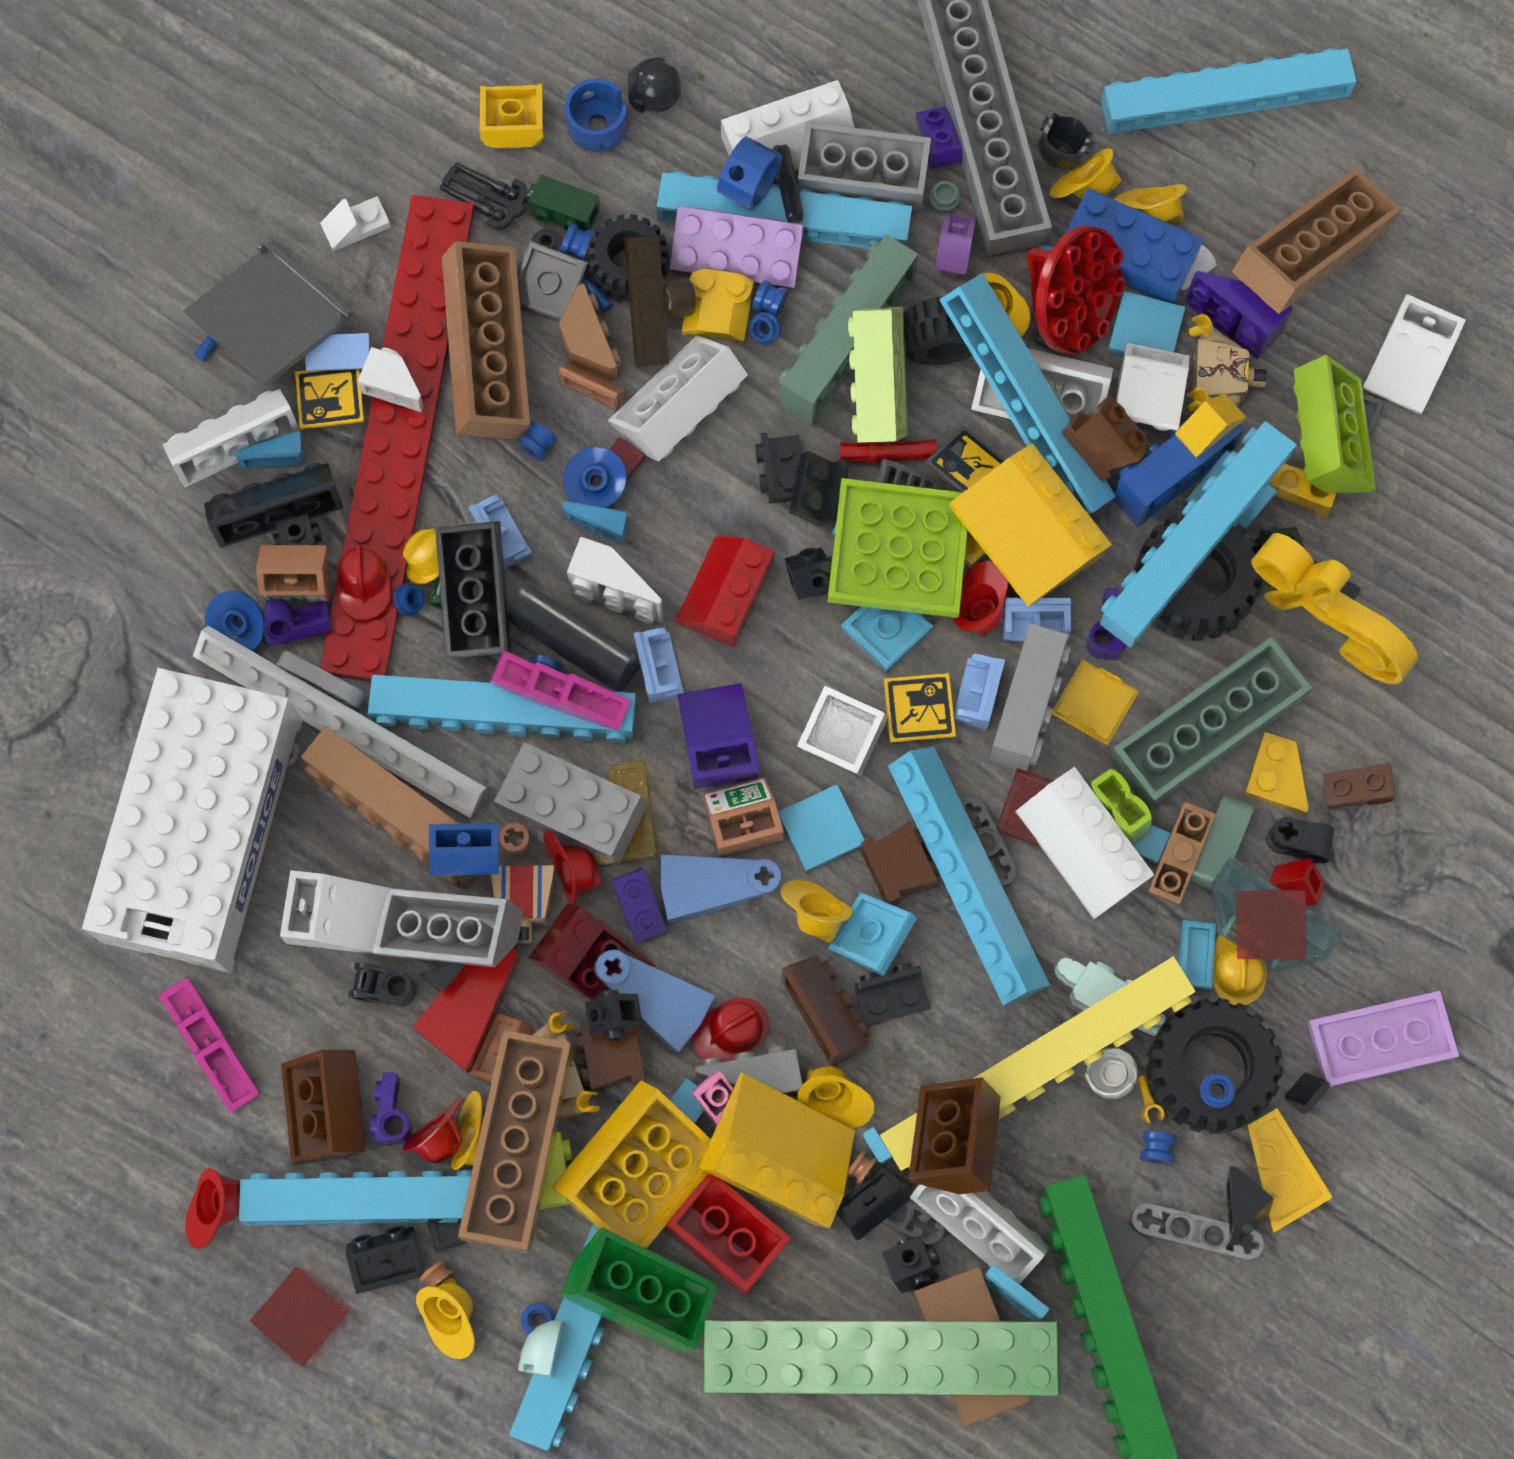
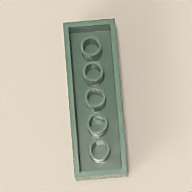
M887 234L880 243H873L867 253L866 258L868 260L862 268L858 266L849 279L850 286L846 292L840 291L831 306L833 310L829 316H822L814 329L815 336L810 342L805 341L801 345L796 355L798 360L793 367L787 366L779 378L778 382L781 383L778 392L780 395V408L810 427H813L852 371L849 357L850 351L854 350V337L849 336L848 321L849 317H853V311L896 307L915 280L918 253Z
M1271 636L1115 746L1109 758L1150 810L1302 702L1308 696L1312 687Z

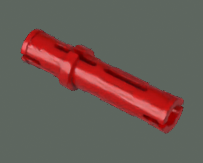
M936 439L839 443L840 460L844 459L849 463L869 462V465H876V462H881L883 459L890 461L927 460L937 451Z

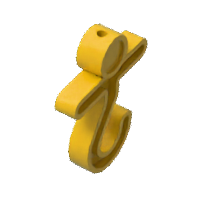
M1273 533L1252 558L1251 563L1254 570L1263 580L1271 585L1264 594L1265 599L1279 610L1303 606L1318 620L1348 636V639L1340 647L1339 652L1344 659L1361 672L1383 683L1397 685L1403 681L1417 663L1418 653L1415 647L1398 627L1385 617L1340 592L1341 588L1351 577L1350 571L1342 563L1330 559L1314 564V560L1304 547L1290 537L1280 533Z

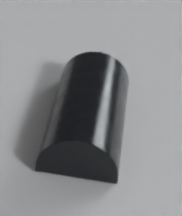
M492 521L435 528L446 659L498 656L503 651L511 653L501 522Z
M525 583L510 607L508 613L509 622L612 691L620 692L626 687L640 669L639 663L632 652L530 584Z

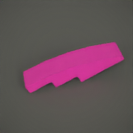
M506 651L501 653L490 680L491 684L519 696L616 731L620 729L631 701L572 673L566 675L539 662L533 664Z
M188 976L158 995L175 1021L178 1030L193 1051L194 1057L230 1113L260 1094Z

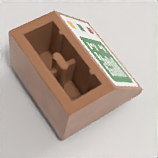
M261 545L256 565L259 596L266 602L274 599H282L287 602H332L327 545Z
M766 777L702 794L719 858L783 841V827Z

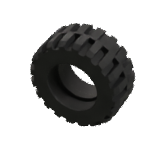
M1174 514L1166 518L1164 525L1158 524L1151 531L1137 558L1134 568L1136 573L1144 566L1141 560L1153 546L1158 549L1165 541L1161 537L1173 522L1178 525L1185 517L1184 515L1178 518ZM1240 524L1236 527L1232 526L1208 555L1215 559L1225 571L1228 584L1223 594L1213 599L1200 600L1188 597L1178 591L1157 616L1156 619L1159 621L1157 628L1163 632L1167 628L1174 630L1173 637L1183 639L1185 634L1192 635V641H1202L1205 635H1209L1211 639L1221 637L1224 630L1232 631L1238 626L1240 620L1245 619L1260 592L1259 588L1263 579L1254 570L1251 563L1252 558L1256 555L1254 551L1257 548V544L1253 538L1246 539L1244 537L1246 529Z
M1220 998L1216 1002H1210L1209 999L1198 1000L1196 1004H1188L1174 1015H1171L1154 1036L1155 1039L1150 1045L1147 1055L1149 1057V1063L1146 1066L1147 1076L1151 1077L1152 1082L1149 1087L1152 1095L1157 1094L1161 1101L1158 1105L1163 1108L1164 1112L1168 1110L1174 1116L1172 1120L1179 1125L1185 1123L1190 1125V1130L1199 1133L1202 1130H1207L1210 1134H1220L1226 1130L1231 1132L1255 1119L1270 1105L1271 1099L1276 1096L1280 1087L1277 1083L1282 1077L1283 1066L1279 1065V1059L1282 1057L1280 1046L1275 1047L1273 1039L1276 1036L1272 1029L1266 1030L1261 1024L1264 1019L1256 1013L1252 1016L1246 1012L1247 1006L1241 1003L1233 1006L1229 1004L1228 999ZM1205 1035L1217 1036L1229 1041L1239 1051L1245 1065V1077L1241 1086L1235 1091V1096L1231 1103L1223 1108H1212L1205 1104L1200 1096V1092L1188 1081L1183 1069V1056L1187 1047L1195 1039Z

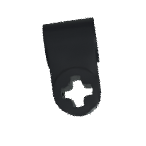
M1284 817L1279 819L1268 831L1266 842L1268 847L1278 854L1301 859L1312 858L1314 863L1323 864L1328 863L1330 860L1335 829L1324 823ZM1281 830L1286 831L1285 836L1290 838L1288 841L1284 840V834L1279 833Z
M355 963L356 976L353 990L348 992L349 998L363 1002H378L396 1006H406L414 1000L416 986L405 972L367 963ZM396 982H406V990L403 994L399 996L391 994V988Z

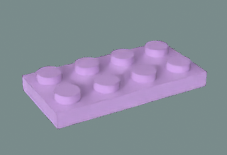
M678 205L670 269L691 273L699 269L739 273L754 282L762 283L764 280H767L772 285L795 288L804 223L794 222L791 224L785 220Z
M1440 991L1307 1022L1322 1077L1330 1083V1087L1459 1057Z

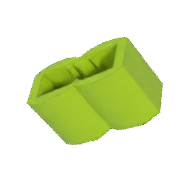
M1109 769L1091 782L1092 791L1132 845L1150 833L1152 820L1150 810L1139 797L1131 794L1129 785L1121 774L1113 769Z

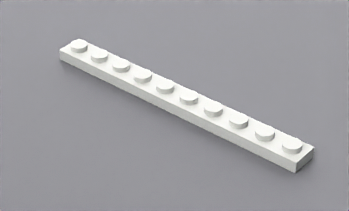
M210 626L201 630L193 657L248 689L289 698L304 722L320 731L327 726L381 767L463 815L471 818L477 812L486 787Z

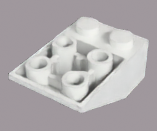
M1406 294L1362 389L1421 415L1466 319Z
M1126 343L1118 376L1116 401L1123 406L1126 414L1135 424L1138 422L1149 424L1163 431L1170 429L1178 430L1189 370V355Z
M580 537L567 570L570 592L574 593V597L587 603H591L592 600L603 603L605 608L616 613H622L623 610L633 613L638 620L652 624L654 621L662 623L664 619L662 599L612 547Z
M290 870L280 937L286 944L373 954V947L388 887L326 874Z

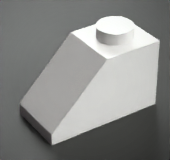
M371 347L358 378L361 393L422 413L424 406L421 395L402 357L396 351L389 348H382L380 350Z

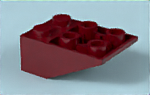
M568 903L528 957L552 977L588 1001L599 998V992L610 990L599 980L595 973V962L602 953L609 950H618L652 967L656 966L582 907ZM616 958L611 962L606 960L604 963L608 968L606 972L608 976L613 973L619 975L621 972L617 967L619 961Z

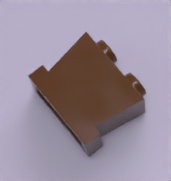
M1111 394L1087 415L1083 410L1073 415L1062 431V434L1101 481L1111 477L1116 468L1140 461L1150 445L1144 432L1135 425L1126 414L1123 406L1118 404Z
M910 821L878 842H875L874 838L871 837L862 841L860 845L862 856L883 901L894 906L900 904L901 896L936 888L938 882L936 877L940 876L933 859H927L922 847H925L926 844L918 828L913 829Z
M580 1023L581 1032L575 1033L578 1053L585 1052L587 1065L581 1066L584 1087L591 1086L592 1092L598 1093L631 1080L633 1087L641 1080L646 1083L637 1030L624 1033L625 1038L622 1040L604 1041V1036H590L588 1023Z

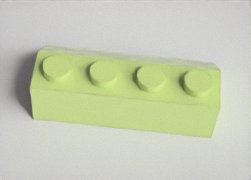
M903 307L853 311V317H849L848 321L849 336L854 337V350L850 351L849 357L850 368L855 370V383L851 384L852 402H856L857 415H853L852 431L854 435L858 436V442H895L908 436Z

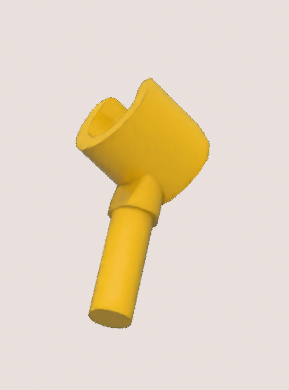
M1146 1076L1138 1077L1145 1105L1141 1111L1142 1119L1146 1123H1150L1148 1110L1155 1108L1158 1112L1159 1120L1162 1121L1164 1110L1160 1105L1154 1103Z

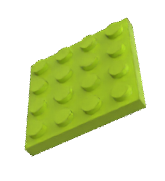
M841 478L827 602L958 618L967 528L950 508L949 503L963 492Z

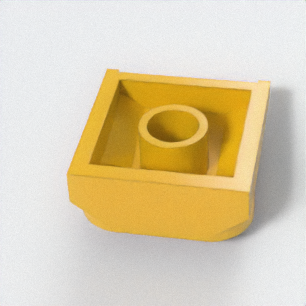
M542 84L480 86V139L486 146L491 148L533 147L542 142L544 138Z
M712 269L693 271L689 280L692 281L695 289L696 308L691 316L684 317L682 335H698L737 341L744 344L754 281L739 273Z

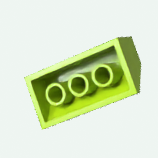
M1328 355L1293 369L1295 378L1293 389L1298 402L1297 419L1301 427L1302 438L1300 439V446L1304 452L1305 467L1303 471L1306 480L1325 493H1364L1375 491L1376 486L1361 378Z

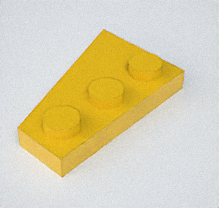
M1277 1108L1247 1126L1262 1189L1274 1198L1269 1215L1273 1233L1333 1198Z

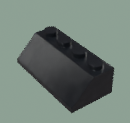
M314 463L305 467L304 471L295 474L283 473L274 477L273 481L264 484L252 483L243 487L242 491L230 495L228 493L218 494L212 497L211 501L204 503L208 526L220 548L278 530L276 522L283 520V517L292 513H307L309 518L312 519L344 508L328 463Z

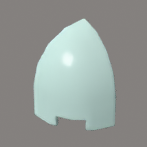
M548 1321L537 1326L527 1336L522 1348L518 1371L552 1377L563 1321Z

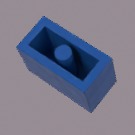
M498 823L429 824L430 876L499 874Z

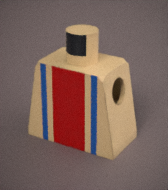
M554 865L499 866V874H490L494 898L507 899L524 911L517 943H531L533 925H546L548 922L556 880Z

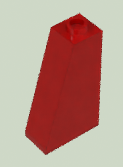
M517 945L495 967L464 964L465 967L445 990H442L413 1025L418 1034L466 1073H469L474 1065L520 960L518 953L515 951L518 947Z

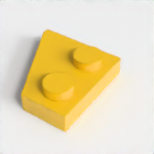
M1264 732L1244 796L1306 815L1309 807L1297 742Z

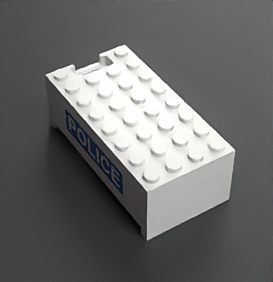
M157 668L82 929L104 944L146 954H156L185 961L196 966L230 974L233 973L236 963L234 955L297 731L300 732L303 718L289 698ZM151 913L172 918V925L166 926L146 921L147 914ZM144 926L169 932L168 940L143 935Z

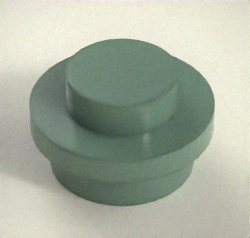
M941 181L931 188L929 201L937 211L950 212L959 205L960 191L952 182Z

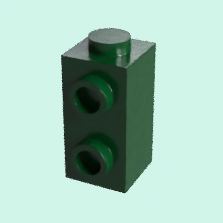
M540 175L536 184H531L526 196V201L529 202L530 214L536 220L545 224L552 222L560 225L565 231L568 230L571 222L577 224L578 228L583 231L591 230L600 211L598 195L544 175Z

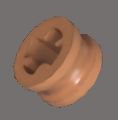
M509 823L500 831V844L506 853L520 855L529 847V834L523 825ZM514 831L517 836L522 834L524 836V839H519L520 845L516 847L512 843L506 844L505 842L506 839H510L509 833Z
M863 1150L848 1170L847 1176H855L857 1178L856 1183L861 1184L876 1164L877 1159L875 1157L872 1159L868 1158L867 1151Z
M442 1259L431 1266L420 1277V1281L422 1283L427 1282L429 1286L436 1287L446 1279L451 1278L455 1272L452 1269H446L445 1265L447 1262Z

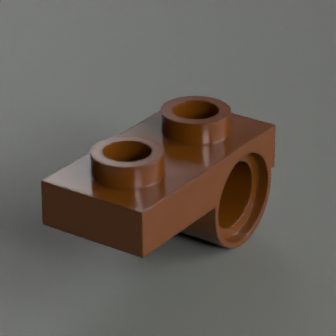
M1389 763L1323 774L1327 806L1330 809L1361 803L1379 805L1392 802L1396 798L1392 768Z

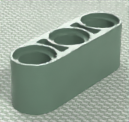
M1223 793L1215 810V818L1189 881L1220 893L1255 806Z

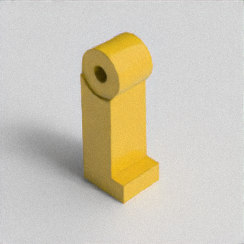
M1284 464L1269 482L1278 490L1275 496L1316 512L1315 516L1327 520L1336 493L1323 492L1306 480L1303 469Z

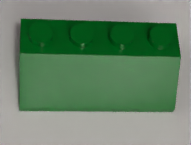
M600 1228L573 1261L560 1296L673 1351H692L697 1348L704 1328V1321L707 1319L718 1284L605 1228Z

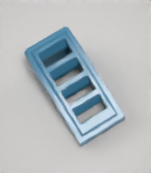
M297 431L237 450L236 458L242 469L305 465V441L301 431Z
M563 501L562 510L564 518L609 540L624 545L628 527V516L625 511Z

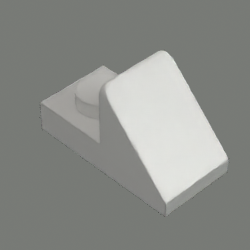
M378 196L352 207H349L345 198L321 222L333 252L391 228Z

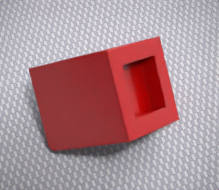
M1312 858L1275 866L1268 888L1280 910L1287 911L1318 904L1325 882Z

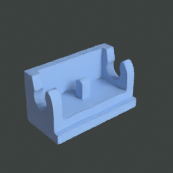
M369 333L333 334L305 355L306 371L363 369L369 351L373 347V339Z
M498 495L468 507L474 523L501 522L504 570L532 556L531 550L523 539L503 500L499 499Z
M1005 598L1003 642H1024L1030 623L1068 634L1066 642L1069 641V632H1071V598H1041L1029 607L1021 598Z
M666 628L633 633L649 703L675 698L677 694L684 693L670 633L666 632Z
M972 654V658H968L954 711V722L987 730L1005 662L1004 659H996L980 654Z

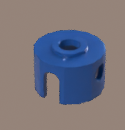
M599 78L584 80L572 88L567 95L564 107L568 134L573 142L584 150L593 152L608 151L619 145L626 136L629 125L627 104L623 105L621 89L609 80ZM587 91H593V93L583 96ZM595 117H601L605 119L607 124L604 129L595 131L589 127L590 120Z
M745 136L735 146L726 161L719 177L717 192L752 211L755 210L764 200L777 176L782 155Z

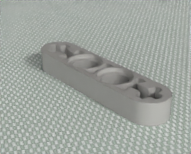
M1148 1203L1137 1206L1130 1216L1132 1229L1142 1236L1242 1261H1250L1257 1258L1264 1249L1262 1236L1258 1231L1253 1230L1248 1236L1251 1237V1243L1256 1244V1249H1252L1248 1254H1245L1243 1246L1231 1245V1251L1226 1250L1230 1241L1229 1224L1207 1217ZM1147 1210L1150 1212V1218L1161 1221L1163 1219L1162 1214L1168 1215L1163 1227L1164 1234L1158 1233L1160 1225L1150 1224L1147 1229L1142 1228V1222L1137 1220V1216L1143 1215ZM1181 1218L1188 1223L1189 1233L1186 1237L1178 1238L1172 1234L1170 1225L1174 1219ZM1208 1227L1220 1229L1223 1234V1240L1220 1245L1211 1246L1205 1241L1204 1233Z

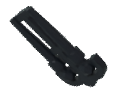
M457 162L449 169L439 187L442 191L462 202L474 203V208L479 210L480 214L488 217L486 224L497 230L507 228L514 218L522 216L524 213L523 204L528 193L526 184L516 178L512 182V187L509 188L508 184L502 181L497 182ZM460 170L485 184V188L457 175V172ZM453 181L479 194V197L476 200L448 186ZM494 189V192L502 196L507 195L508 199L511 200V202L492 193L491 190ZM488 199L506 208L508 210V214L505 216L504 211L500 209L495 210L494 206L486 202L483 203L484 200Z

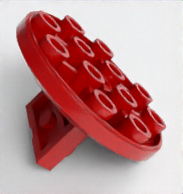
M1089 225L1079 226L1066 233L1057 242L1052 251L1033 248L1027 252L1029 276H1031L1033 310L1036 311L1037 326L1044 342L1057 352L1078 354L1094 345L1099 338H1104L1108 334L1109 324L1116 311L1119 298L1124 293L1126 281L1122 278V269H1116L1122 263L1123 251L1118 248L1111 234L1102 228Z

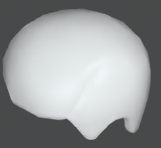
M1118 1047L1104 1048L1101 1050L1104 1056L1087 1066L1085 1077L1094 1093L1105 1099H1119L1133 1090L1137 1082L1138 1066L1130 1053Z

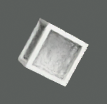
M824 686L797 747L862 776L889 716L878 709Z

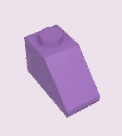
M945 212L935 265L936 270H941L943 274L949 276L966 274L976 217Z

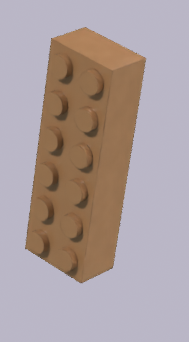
M1355 168L1248 245L1233 268L1232 273L1265 301L1267 305L1280 314L1383 237L1402 211V208Z
M455 241L442 256L456 435L516 440L530 426L515 248Z
M327 726L322 729L300 757L306 766L304 771L310 776L309 780L322 790L329 787L336 795L335 799L346 808L351 809L355 806L362 814L361 818L375 829L379 825L382 826L384 831L388 833L387 837L401 848L408 845L410 850L414 852L413 856L427 867H430L429 824H459ZM477 875L440 876L454 887L459 883L467 888Z
M503 1030L458 1234L462 1241L531 1254L574 1051L570 1042Z

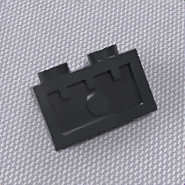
M761 433V444H755L757 463H763L765 473L759 474L761 494L767 493L769 504L791 501L801 453L799 435L768 438L767 433Z
M810 451L800 453L789 513L817 526L836 522L841 478L848 479L850 463L844 459L832 462Z
M905 963L893 967V973L884 976L872 972L859 977L860 982L855 983L854 990L866 1027L930 1010L931 1007L922 980L920 965L912 967L911 963Z
M395 1226L386 1230L385 1234L372 1237L368 1234L358 1236L346 1245V1259L356 1294L419 1278L424 1274L415 1240L414 1227Z

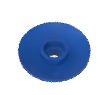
M590 447L579 451L568 461L563 473V486L569 499L575 503L608 508L616 503L624 493L627 484V472L622 460L614 452L602 447ZM595 477H601V485L597 487L592 486V480Z
M225 591L216 595L206 608L205 627L210 626L251 651L256 649L262 642L265 631L264 615L260 606L249 595L240 591ZM237 616H240V618L243 621V625H241L238 622Z

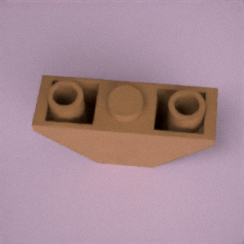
M583 283L577 286L559 322L561 338L572 364L613 381L618 379L617 367L621 366V361L616 348L610 349L606 339L610 338V333L605 320L599 321L595 313L599 311L596 297L593 292L587 293Z
M1186 801L1183 803L1160 856L1147 893L1175 905H1180L1215 818V813Z

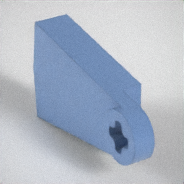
M661 854V892L668 924L748 903L750 899L775 892L781 882L779 867L773 861L766 859L750 860ZM761 869H767L768 874L774 875V878L769 879L766 886L762 885L761 880H755V876L760 875Z
M609 950L602 953L595 962L597 977L610 990H619V993L638 994L642 1022L674 1053L679 1052L698 1029L715 995L618 950ZM616 958L619 961L617 967L621 972L619 975L613 973L608 976L606 974L608 968L604 963L606 960L611 962Z

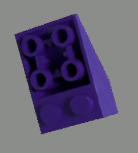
M1197 271L1194 274L1185 298L1189 307L1195 313L1207 315L1215 329L1224 335L1230 336L1241 348L1247 349L1249 355H1253L1256 359L1282 334L1293 310L1289 306L1278 314L1242 281Z
M742 683L677 694L694 789L759 778L758 759Z

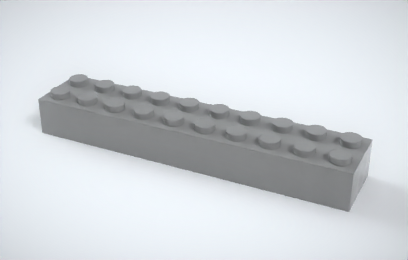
M917 0L946 108L962 147L961 163L987 257L1048 244L1052 226L988 0Z

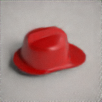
M356 545V547L346 551L338 561V598L340 606L347 615L358 620L373 619L384 612L389 603L390 578L388 561L382 551L373 546Z
M992 561L981 562L973 566L965 574L962 580L958 618L953 617L954 623L961 630L975 631L980 636H986L988 632L995 630L1001 625L1005 617L1004 601L1008 590V580H1006Z
M546 830L544 831L543 838L547 854L561 880L568 903L575 905L577 895L597 888L601 884L597 862L587 849L581 846H561L557 837L551 831Z
M737 997L725 1002L706 1014L700 1026L692 1035V1045L695 1053L702 1060L710 1058H721V1062L735 1060L734 1055L752 1050L765 1039L769 1030L767 1013L758 1002L750 998Z
M463 1098L456 1100L440 1116L419 1128L404 1143L402 1149L405 1152L414 1150L425 1161L438 1164L453 1156L461 1146L462 1134L452 1115L461 1105Z
M213 1168L205 1169L201 1173L185 1221L186 1237L191 1246L196 1249L204 1248L211 1242L218 1226L232 1222L238 1216L240 1180L220 1177Z

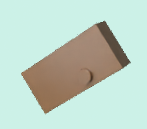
M980 1267L921 1288L912 1294L922 1321L1001 1322ZM950 1395L962 1427L1031 1401L1029 1395Z

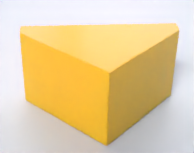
M1222 394L1206 400L1176 431L1175 435L1198 458L1246 420V416L1226 394Z

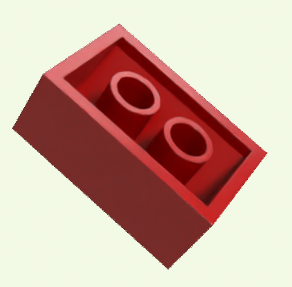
M715 536L675 622L735 648L774 565L775 551L746 538Z
M710 1173L667 1222L665 1228L667 1233L743 1297L750 1292L791 1239L789 1235L723 1180Z

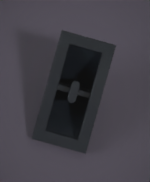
M1230 1167L1226 1181L1230 1245H1238L1270 1215L1274 1198L1238 1167Z

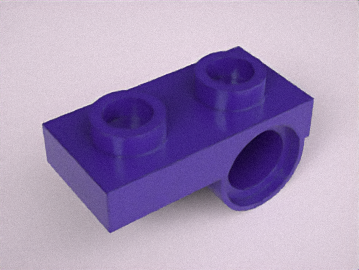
M946 106L916 112V123L921 136L931 138L928 157L929 168L934 169L961 163L962 147Z
M1119 588L1105 589L1102 596V606L1111 595L1116 598L1119 596ZM1097 622L1089 632L1086 640V649L1095 658L1118 660L1121 650L1126 649V644L1100 625V622ZM1099 634L1105 635L1109 638L1110 644L1106 646L1099 645L1095 641L1094 636Z
M274 599L267 602L263 607L264 635L268 647L287 644L293 640L318 636L332 631L330 613L326 601L293 610L287 601Z
M643 867L611 879L636 943L667 931Z
M383 1072L382 1081H376L374 1101H379L378 1114L371 1117L370 1135L375 1136L374 1141L378 1145L392 1146V1144H403L412 1135L413 1126L410 1119L402 1111L396 1110L400 1086V1077L397 1073ZM393 1119H402L404 1121L403 1131L395 1136L389 1135L387 1133L388 1123Z

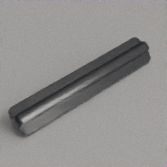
M786 144L781 146L775 145L773 150L782 155L777 178L786 219L791 224L794 222L800 223L804 219V211L790 148Z

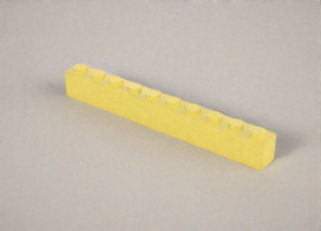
M1173 956L974 1078L983 1077L1001 1096L999 1119L1016 1109L1013 1104L1015 1101L1024 1096L1027 1101H1030L1045 1092L1043 1084L1053 1078L1058 1084L1075 1073L1072 1069L1074 1065L1084 1061L1086 1066L1104 1056L1101 1051L1102 1048L1112 1042L1117 1048L1134 1038L1130 1031L1140 1025L1147 1030L1162 1021L1160 1013L1171 1007L1176 1012L1190 1004L1192 1001L1189 995L1196 991ZM917 1113L880 1135L901 1171L905 1168L910 1169Z

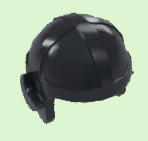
M660 57L645 59L629 72L628 99L636 111L644 113L645 110L663 112L670 109L678 101L681 95L680 78L677 70L664 62L665 59Z
M1054 112L1050 118L1046 116L1041 124L1040 130L1043 133L1038 142L1039 151L1043 159L1053 168L1070 169L1077 166L1085 153L1089 155L1095 145V141L1092 140L1094 133L1090 132L1078 118L1060 116Z

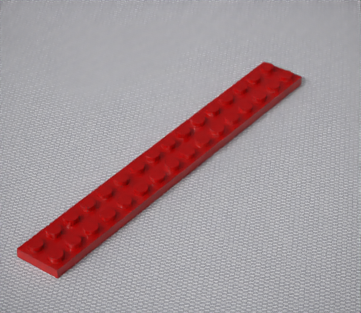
M418 195L411 196L382 348L392 349L402 357L421 395L424 408L421 413L372 397L342 555L352 547H356V545H369L381 550L386 556L389 565L390 599L384 612L376 618L369 620L354 619L347 615L340 606L336 583L330 614L332 631L326 634L320 669L336 677L371 682L372 675L387 676L399 615L394 604V592L399 585L405 583L408 563L403 557V552L407 541L414 535L449 348L442 256L455 241L469 242L475 210L474 203Z

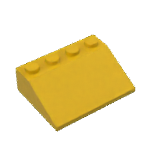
M1033 443L1006 459L949 503L950 508L1006 580H1008L1027 607L1097 562L1112 546L1111 542Z
M740 1073L699 1168L812 1225L830 1228L844 1196L855 1130L745 1073Z
M641 1080L551 1188L598 1229L605 1228L647 1249L666 1226L667 1222L708 1175V1172L700 1169L699 1166L711 1139L657 1088Z

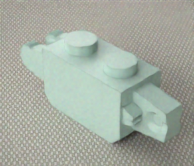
M1064 957L1060 959V962H1057L1056 969H1054L1056 978L1073 989L1069 995L1072 1005L1082 1011L1132 982L1129 979L1124 982L1114 976L1115 971L1101 962L1094 964L1090 961L1087 967L1077 961H1072V958ZM1160 1013L1162 1021L1147 1030L1142 1025L1136 1029L1155 1036L1166 1017Z

